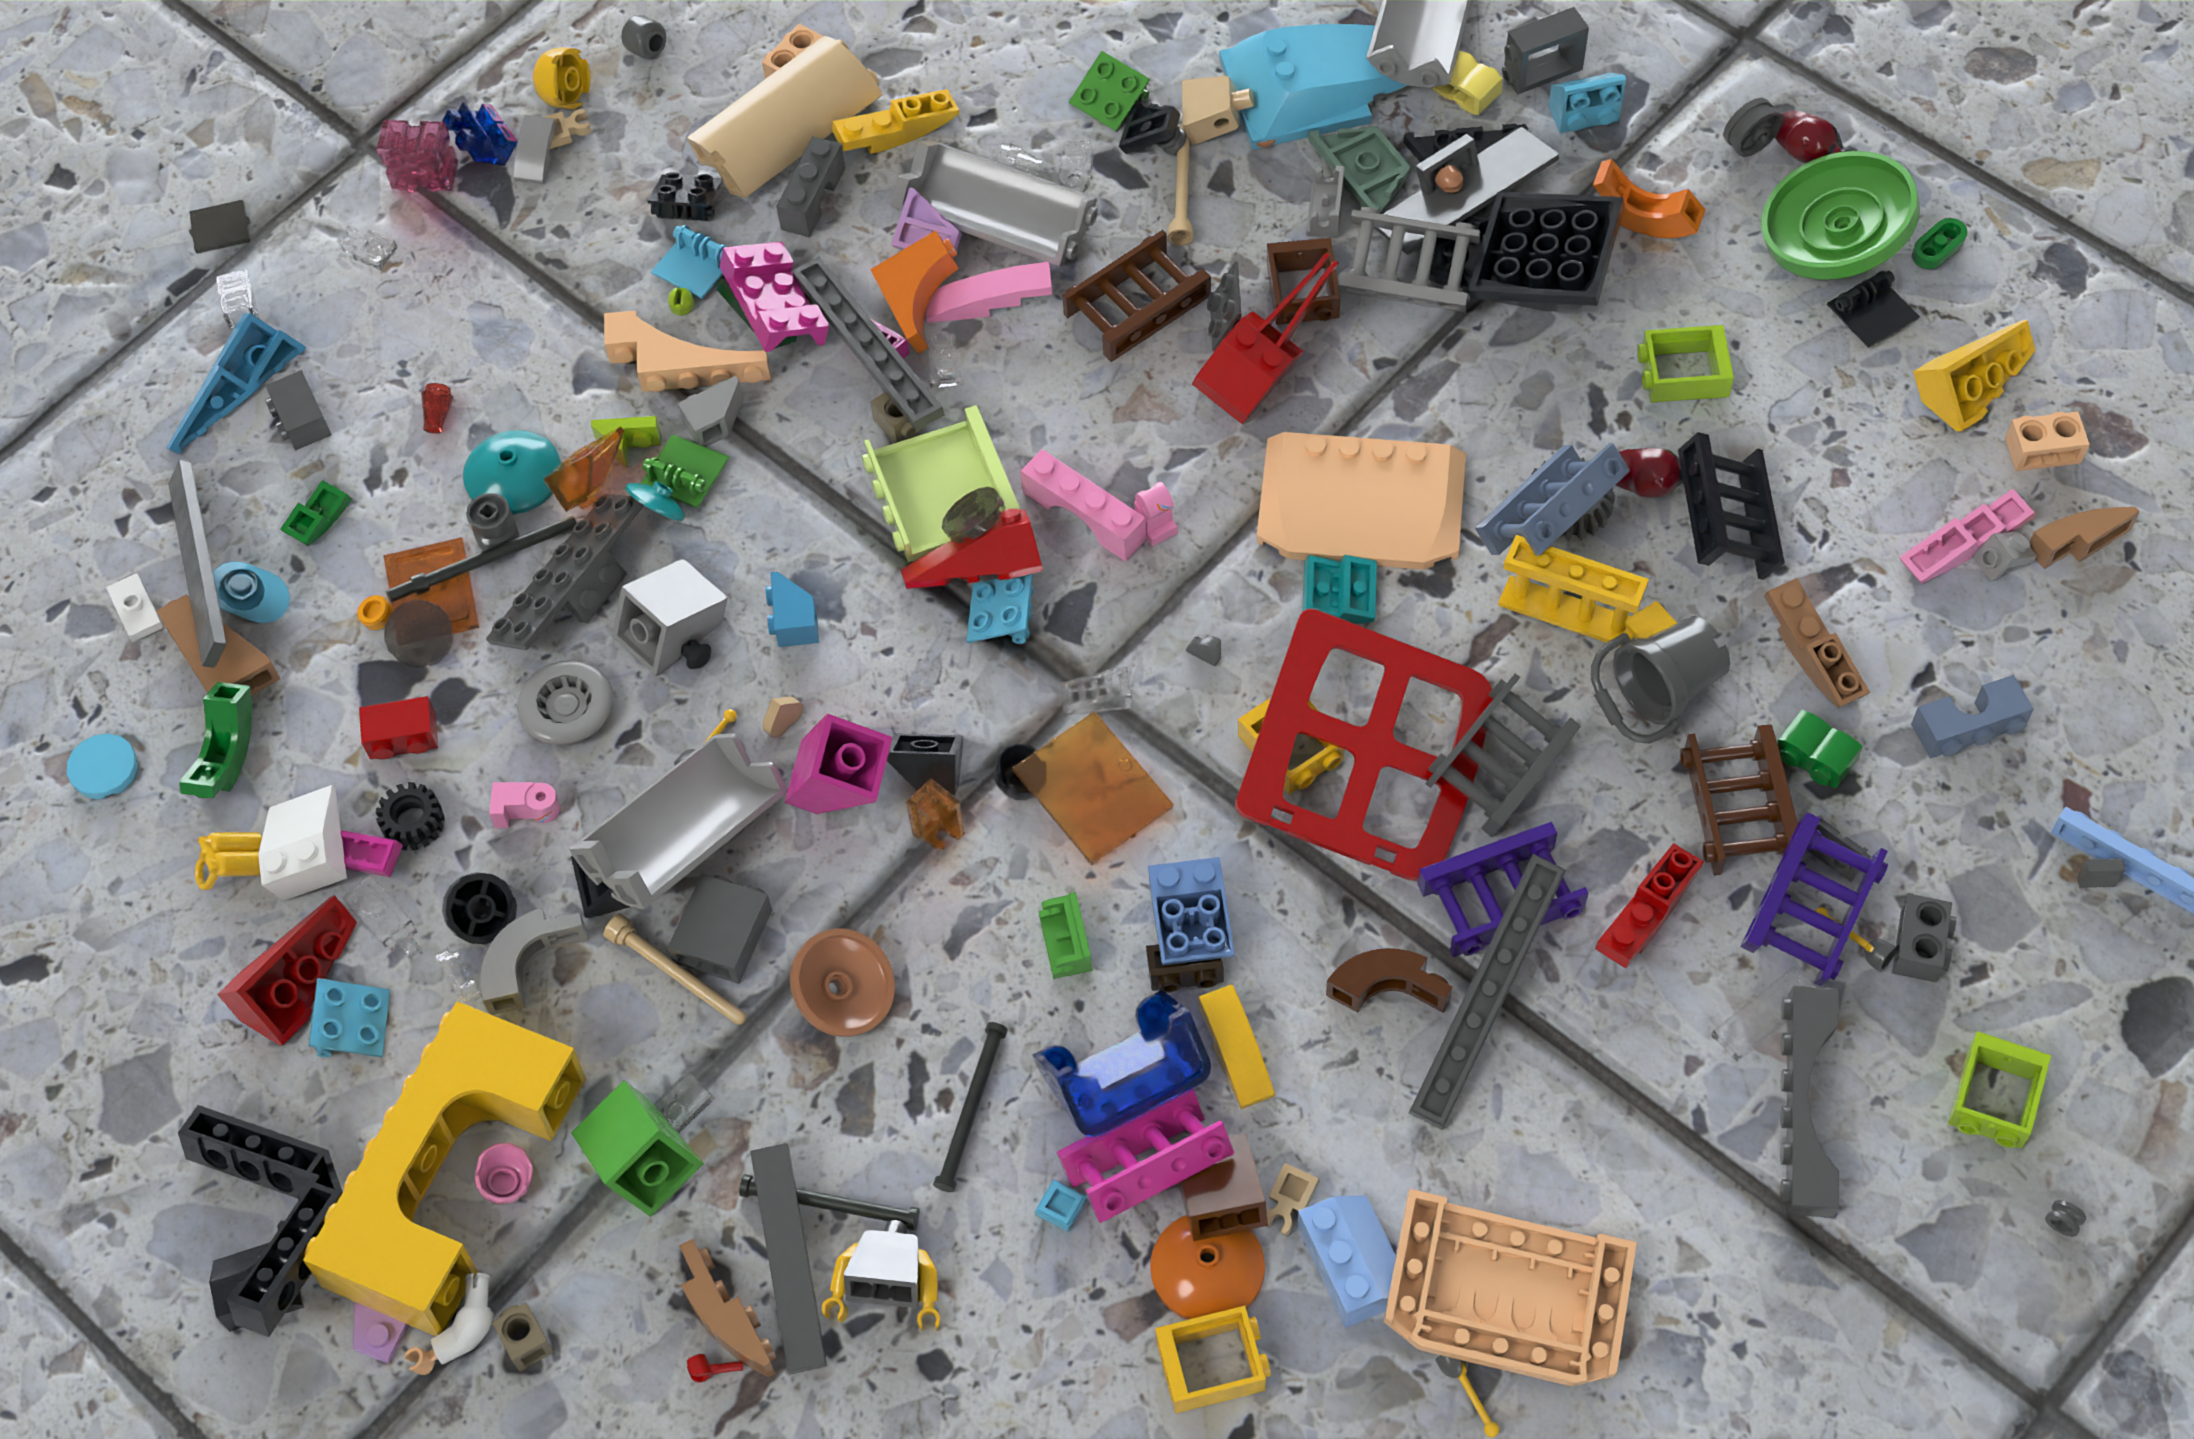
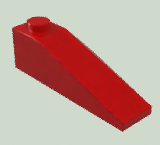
M1012 508L1002 511L1000 515L990 517L902 568L901 574L906 589L947 585L952 581V578H961L967 580L968 583L980 581V576L998 574L999 580L1012 579L1042 572L1043 567L1031 522L1025 509Z
M335 895L331 896L246 966L217 995L240 1022L279 1046L284 1045L308 1020L313 1010L311 1006L315 999L317 978L326 979L335 959H339L357 921Z

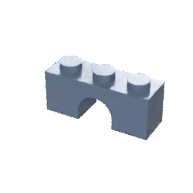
M2011 675L1981 686L1974 702L1980 714L1971 715L1960 711L1950 696L1919 706L1911 725L1930 759L1942 754L1945 757L1951 756L1959 752L1963 747L1972 744L1977 746L1984 745L1996 736L2005 733L2013 735L2022 731L2027 726L2034 708L2015 676Z

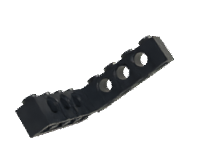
M197 1105L178 1131L186 1160L298 1199V1202L285 1221L281 1220L277 1225L278 1231L264 1251L260 1250L257 1254L258 1261L243 1282L239 1281L227 1298L235 1325L270 1337L311 1275V1271L303 1261L305 1249L309 1241L319 1234L325 1224L324 1219L328 1209L332 1204L338 1202L343 1191L329 1150Z

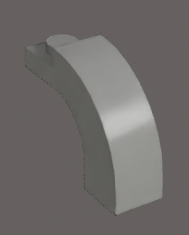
M540 908L518 917L499 932L489 945L480 970L482 1001L490 1015L526 1008L523 976L528 965L538 955L550 949L589 941L587 928L580 913H562L553 919L547 920L543 909Z

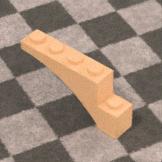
M636 310L604 313V345L610 364H624L637 361V374L642 392L710 386L737 376L739 383H756L771 380L768 356L764 350L734 351L699 346L679 340L657 330L641 320Z

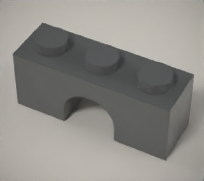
M812 137L776 205L781 230L810 238L822 215L820 203L823 190L834 191L845 170L841 143Z

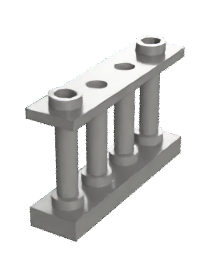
M1361 207L1360 211L1352 209L1351 217L1353 224L1361 226L1353 267L1348 273L1340 272L1338 280L1339 292L1466 313L1468 293L1462 292L1463 289L1460 288L1468 243L1479 244L1480 230H1476L1472 224L1462 222L1456 223V226L1379 214V210L1371 207ZM1373 227L1392 230L1384 275H1380V278L1368 277L1365 272ZM1405 232L1424 235L1416 279L1412 280L1411 284L1399 282V278L1396 277ZM1437 237L1456 240L1448 284L1444 285L1443 289L1430 287L1431 283L1428 282Z

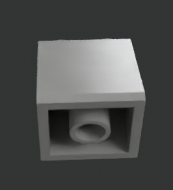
M681 559L622 586L612 637L655 676H658L682 657L681 649L684 644L689 645L688 641L693 639L700 642L722 623L728 597L686 560Z

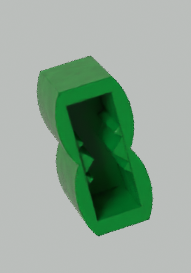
M1804 710L1799 712L1777 743L1781 760L1785 764L1804 769L1816 783L1837 788L1857 762L1863 747L1850 735L1831 728L1824 720Z

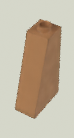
M187 594L170 601L156 611L207 693L217 682L250 686L252 696L280 680L270 659L225 623H223L227 644L217 665L214 668L202 666L190 598Z

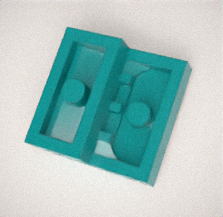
M1308 555L1304 561L1302 612L1312 608L1353 624L1374 622L1376 616L1377 561L1344 555L1341 561Z

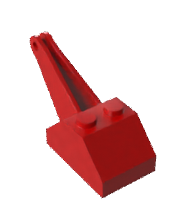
M1327 252L1321 257L1310 273L1265 320L1254 311L1241 318L1222 340L1192 382L1194 387L1242 425L1304 352L1290 339L1324 284L1339 265L1337 260L1331 263L1316 282L1283 334L1271 326V324L1319 273L1330 258Z

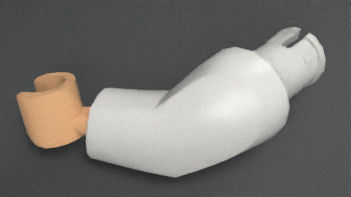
M474 1273L465 1276L464 1307L457 1312L452 1326L430 1340L433 1349L426 1352L418 1347H413L406 1352L405 1359L417 1362L409 1370L420 1375L429 1374L434 1367L435 1360L438 1359L443 1365L473 1350L488 1333L494 1316L491 1309L487 1307L489 1275L477 1273V1280L474 1279Z

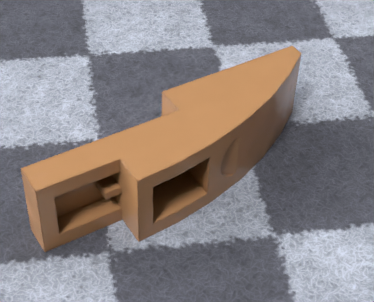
M1798 578L1766 592L1764 597L1781 625L1777 631L1807 676L1837 708L1843 707L1870 693L1836 632L1831 635L1829 634Z
M693 1239L679 1245L694 1276L693 1279L681 1284V1287L695 1314L707 1331L724 1349L737 1360L743 1361V1364L768 1378L775 1375L776 1373L771 1361L777 1359L768 1338L760 1341L755 1331V1328L761 1326L752 1306L749 1305L744 1308L738 1296L731 1300L722 1280L714 1283L709 1271L714 1269L715 1266L706 1247L698 1250Z

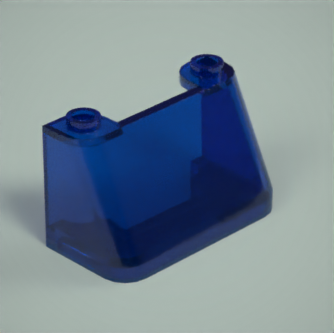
M1160 990L1146 997L1137 1006L1135 1017L1140 1032L1076 1063L1072 1053L1062 1045L1048 1046L1032 1054L1039 1072L1073 1124L1082 1134L1089 1137L1100 1136L1202 1084L1210 1075L1211 1061L1190 1011L1165 991Z

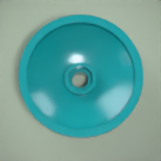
M509 430L488 437L473 449L464 465L463 482L471 500L482 494L496 493L508 501L512 515L535 509L551 497L559 485L562 475V464L556 448L545 437L526 430Z

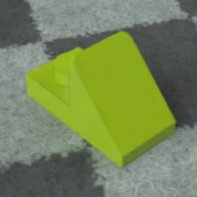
M656 416L591 420V428L596 444L626 468H628L629 447L647 448L649 446L661 445L662 434Z

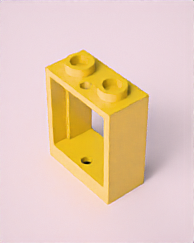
M1270 698L1238 718V737L1251 752L1253 751ZM1308 700V706L1319 712L1312 702ZM1318 740L1325 749L1292 771H1289L1287 768L1284 790L1289 795L1298 788L1300 790L1307 788L1315 780L1316 776L1325 770L1331 771L1341 764L1344 759L1345 749Z
M1246 1306L1155 1328V1340L1175 1414L1265 1391L1266 1377L1271 1376L1270 1366L1266 1354L1258 1353L1255 1342L1261 1340L1256 1317H1248ZM1238 1329L1251 1377L1188 1393L1175 1345Z

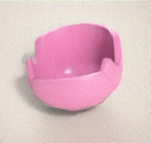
M496 1143L483 1151L479 1156L475 1171V1185L485 1200L497 1205L514 1203L525 1195L530 1187L533 1172L532 1162L523 1148L512 1143Z

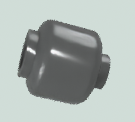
M644 15L631 17L625 23L621 35L624 47L644 59H652L658 56L665 47L667 37L661 23Z

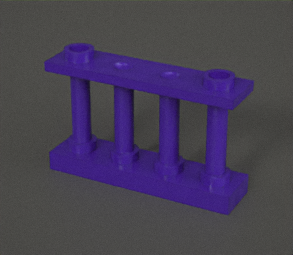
M1807 812L1799 820L1740 947L1754 953L1761 945L1767 947L1769 944L1820 969L1814 984L1822 986L1829 978L1835 980L1842 968L1844 961L1839 959V956L1873 883L1879 884L1885 875L1888 864L1883 861L1888 851L1881 848L1870 860L1821 836V831L1816 829L1821 818ZM1814 848L1863 872L1864 875L1857 891L1855 892L1806 868V863L1801 861L1806 849L1812 851ZM1799 880L1850 905L1842 923L1840 924L1791 900V895L1786 893L1791 881L1797 883ZM1784 912L1835 937L1827 955L1820 954L1776 932V927L1771 925L1776 913L1782 915Z
M1552 821L1419 869L1418 887L1423 897L1433 893L1439 895L1457 932L1456 935L1452 936L1450 953L1452 957L1461 954L1470 956L1482 950L1484 946L1489 945L1504 915L1485 878L1486 874L1499 869L1505 871L1515 891L1523 875L1518 866L1519 862L1529 859L1535 854L1557 865L1551 855V851L1555 848L1558 834ZM1562 878L1555 893L1557 898L1552 899L1540 925L1562 917L1564 919H1571L1579 915L1586 907L1589 894L1586 887L1570 892L1564 878ZM1466 881L1472 883L1491 921L1471 929L1452 890L1453 886Z

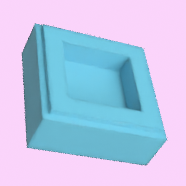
M1053 1179L1037 1206L1035 1214L1069 1232L1084 1207L1087 1197Z

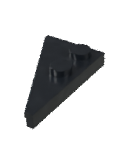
M1503 124L1502 130L1483 131L1482 126L1457 128L1453 131L1435 130L1434 136L1414 137V132L1404 135L1403 143L1421 163L1465 134L1474 139L1476 151L1479 154L1515 130L1523 127L1528 131V127L1526 124Z

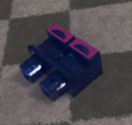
M462 102L458 110L448 109L441 122L446 131H454L456 134V146L460 151H467L474 162L505 166L518 143L492 104H482L479 111L470 110L468 105Z

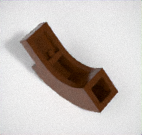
M1381 948L1358 954L1340 965L1327 980L1326 996L1358 1013L1363 1004L1372 996L1386 991H1398L1406 993L1444 1013L1451 1001L1453 986L1449 985L1442 976L1426 972L1427 957L1409 950Z

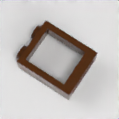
M1331 237L1267 243V270L1273 310L1283 301L1278 272L1313 269L1327 252L1330 258L1322 267L1325 272L1334 261ZM1336 269L1326 281L1328 296L1316 297L1301 322L1327 321L1340 318L1341 298ZM1306 298L1294 299L1278 316L1275 323L1289 324Z

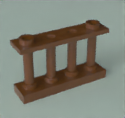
M1162 229L1155 235L1145 238L1140 245L1088 279L1070 287L1062 295L1063 312L1069 318L1078 311H1081L1103 333V355L1110 362H1113L1206 300L1211 293V276L1204 269L1188 276L1167 255V233ZM1156 261L1179 285L1168 292H1163L1142 269ZM1131 278L1154 301L1144 308L1138 309L1116 286ZM1106 294L1129 318L1118 325H1113L1092 302Z
M1772 724L1758 726L1754 740H1750V744L1699 750L1695 733L1688 734L1685 747L1680 749V761L1682 768L1688 769L1705 838L1702 847L1703 856L1706 863H1711L1713 875H1721L1726 857L1776 852L1777 855L1781 854L1783 856L1798 822ZM1752 758L1753 761L1758 762L1760 769L1757 775L1707 781L1703 763ZM1760 789L1761 792L1765 791L1768 802H1766L1765 806L1714 812L1710 794ZM1767 820L1769 823L1774 824L1776 833L1771 838L1722 843L1718 829L1720 825Z

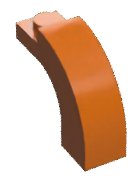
M1612 159L1601 162L1593 183V187L1601 196L1623 197L1625 207L1620 225L1628 230L1656 238H1680L1698 233L1706 209L1689 189L1671 194H1655L1645 191L1633 184Z

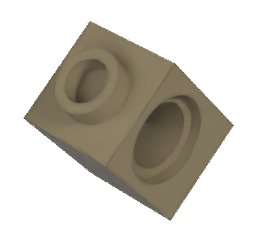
M885 392L870 402L874 422L894 443L910 439L919 432V430L916 431Z
M527 1303L507 1308L499 1315L498 1319L492 1322L519 1372L554 1353ZM522 1328L530 1329L524 1339L519 1341L513 1340L518 1330Z

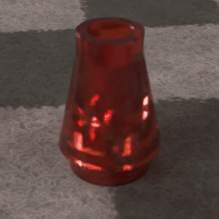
M429 383L425 386V390L421 392L424 420L423 430L428 433L440 434L443 432V426L454 399L451 394V388L447 385Z

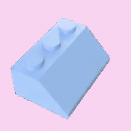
M1333 1196L1299 1210L1297 1227L1345 1328L1385 1312L1396 1255L1367 1196Z

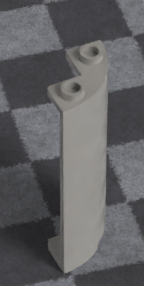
M1382 0L1366 56L1367 60L1380 74L1402 84L1433 88L1451 83L1472 0Z
M933 140L917 143L911 172L897 176L891 201V207L902 210L909 187L914 188L957 230L1057 266L1063 265L1068 259L1074 260L1088 225L1092 226L1098 215V208L1095 207L1098 199L1096 197Z
M736 734L714 735L574 844L569 850L579 866L597 886L603 882L614 891L611 893L612 898L633 908L646 909L787 793V788L782 780L781 772L772 762L751 763L745 752L743 742Z

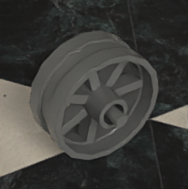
M1762 97L1756 98L1743 105L1734 113L1724 128L1723 137L1730 146H1733L1739 156H1752L1764 149L1777 136L1784 119L1782 114L1777 109H1774L1767 99Z

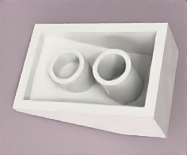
M333 785L269 808L258 853L261 883L263 887L282 901L347 879L336 788Z

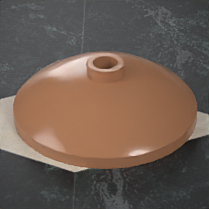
M836 928L816 934L802 945L791 966L790 986L797 1008L810 1024L829 1035L853 1037L864 1034L876 1027L886 1017L892 1006L895 980L891 964L885 953L873 940L857 931ZM830 983L837 987V994L831 992L829 988Z

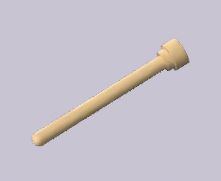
M1181 123L1179 128L1185 131ZM1188 136L1184 146L1177 152L1175 218L1168 226V240L1177 246H1185L1193 241L1194 228L1190 220L1187 219L1190 140Z
M617 914L609 921L604 929L603 936L614 945H628L734 1024L741 1025L746 1021V1014L636 934L633 922L627 917Z

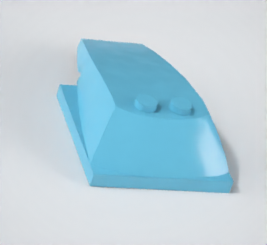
M1316 24L1282 27L1253 35L1232 48L1219 51V59L1225 76L1231 78L1236 90L1241 91L1251 88L1253 92L1255 106L1239 110V115L1252 150L1262 148L1257 146L1259 142L1276 139L1275 143L1272 144L1276 145L1308 138L1309 132L1319 130V135L1342 128L1370 124L1372 115L1368 103L1373 101L1374 96L1380 93L1388 94L1408 86L1380 74L1367 60L1366 56L1374 32V25Z

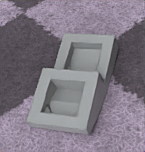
M524 115L514 162L513 178L515 181L537 184L545 183L552 159L549 150L557 126L553 118Z

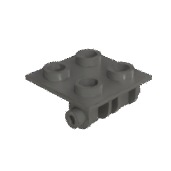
M1236 261L1228 273L1223 274L1215 292H1211L1208 297L1207 309L1211 314L1208 335L1212 337V351L1216 350L1222 340L1241 320L1239 267Z

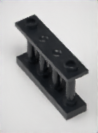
M1697 432L1678 449L1697 562L1709 566L1725 552L1755 560L1758 579L1764 580L1781 567L1785 561L1763 450L1757 448L1740 462L1713 454L1709 435ZM1715 469L1739 475L1741 488L1718 482ZM1721 497L1744 503L1746 516L1724 511ZM1726 525L1749 531L1752 545L1728 539Z

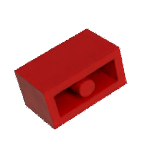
M428 696L359 707L361 744L369 759L385 760L394 755L406 753L420 754L427 750L438 748L436 712Z

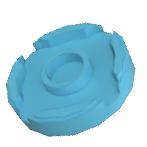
M109 733L94 735L82 741L72 751L67 761V776L74 789L84 797L97 800L105 799V796L112 793L117 795L123 792L133 782L138 772L137 756L131 744L121 736Z

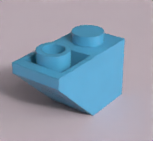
M771 572V586H766L767 605L773 606V614L767 615L769 634L776 635L779 647L819 643L817 611L813 596L779 572Z

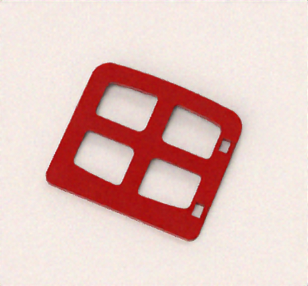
M1310 608L1304 610L1295 625L1235 800L1236 811L1239 815L1264 826L1274 827L1306 842L1364 864L1387 870L1391 874L1406 880L1418 882L1419 869L1445 859L1462 818L1468 797L1440 776L1435 782L1440 789L1427 826L1415 848H1406L1364 831L1363 822L1382 768L1392 767L1426 781L1433 775L1428 768L1437 757L1402 744L1393 735V729L1411 677L1451 691L1460 697V715L1452 750L1493 701L1488 696L1492 691L1490 683L1482 674L1469 667L1317 609ZM1333 649H1341L1384 666V673L1368 722L1364 726L1352 725L1313 710L1308 706V700L1329 652ZM1481 726L1470 739L1481 749H1483L1487 730ZM1298 734H1305L1345 749L1354 757V765L1336 818H1327L1290 804L1283 797L1286 772L1295 738ZM1461 751L1450 765L1473 783L1478 764ZM1273 808L1293 815L1290 824L1271 817ZM1380 848L1396 854L1394 862L1391 863L1375 857L1376 849Z

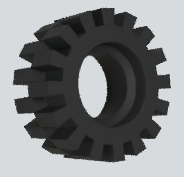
M408 782V789H405L403 784L396 785L398 789L396 793L390 788L386 792L388 799L381 797L379 800L381 808L376 807L375 812L378 817L376 818L377 824L384 837L400 842L403 845L401 850L404 851L407 850L408 845H410L412 851L418 850L419 843H422L424 848L429 846L430 844L427 839L431 837L435 841L439 837L436 830H443L444 825L442 821L445 820L443 809L431 789L427 790L423 784H420L417 789L414 782ZM410 808H420L423 810L422 817L416 823L407 826L398 824V817L405 810Z

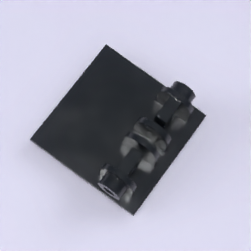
M678 172L662 174L647 200L651 204V214L656 215L657 218L674 219L675 217V219H680L683 206L685 220H689L691 215L692 220L708 221V218H714L715 208L710 205L723 180L722 178H713L709 174L697 176H683Z
M1883 270L1879 271L1876 275L1865 279L1862 283L1855 285L1852 289L1841 293L1838 297L1827 303V306L1868 348L1920 317L1891 288L1895 277L1889 270L1886 272Z

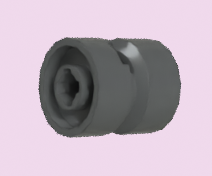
M486 493L477 496L470 502L467 507L466 516L476 542L482 551L519 537V531L508 501L503 496L496 493Z

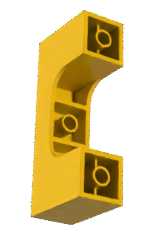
M456 1001L451 1012H446L442 1017L439 1032L433 1042L428 1043L423 1049L420 1064L414 1074H410L404 1081L401 1096L395 1106H391L385 1113L382 1128L376 1138H372L366 1145L363 1160L357 1170L352 1171L347 1177L344 1192L338 1202L332 1204L328 1209L324 1219L325 1224L317 1237H313L307 1244L303 1259L322 1288L435 1337L446 1330L465 1296V1276L474 1273L475 1278L478 1273L463 1243L414 1223L415 1212L454 1143L466 1129L483 1121H501L552 1141L586 1081V1076L573 1047Z

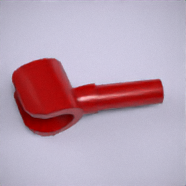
M705 1354L694 1355L687 1360L688 1372L691 1379L696 1383L705 1382L712 1375H717L718 1373L743 1371V1361L709 1365Z

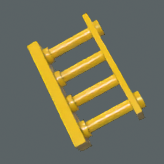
M1515 536L1504 561L1503 569L1516 573V577L1509 576L1498 601V606L1606 643L1622 633H1627L1630 639L1634 637L1625 627V621L1631 617L1628 615V612L1637 613L1649 579L1549 546L1540 556H1537L1524 537ZM1529 579L1548 584L1549 588L1529 582ZM1562 589L1581 595L1582 599L1564 594ZM1595 600L1613 606L1615 610L1596 605Z

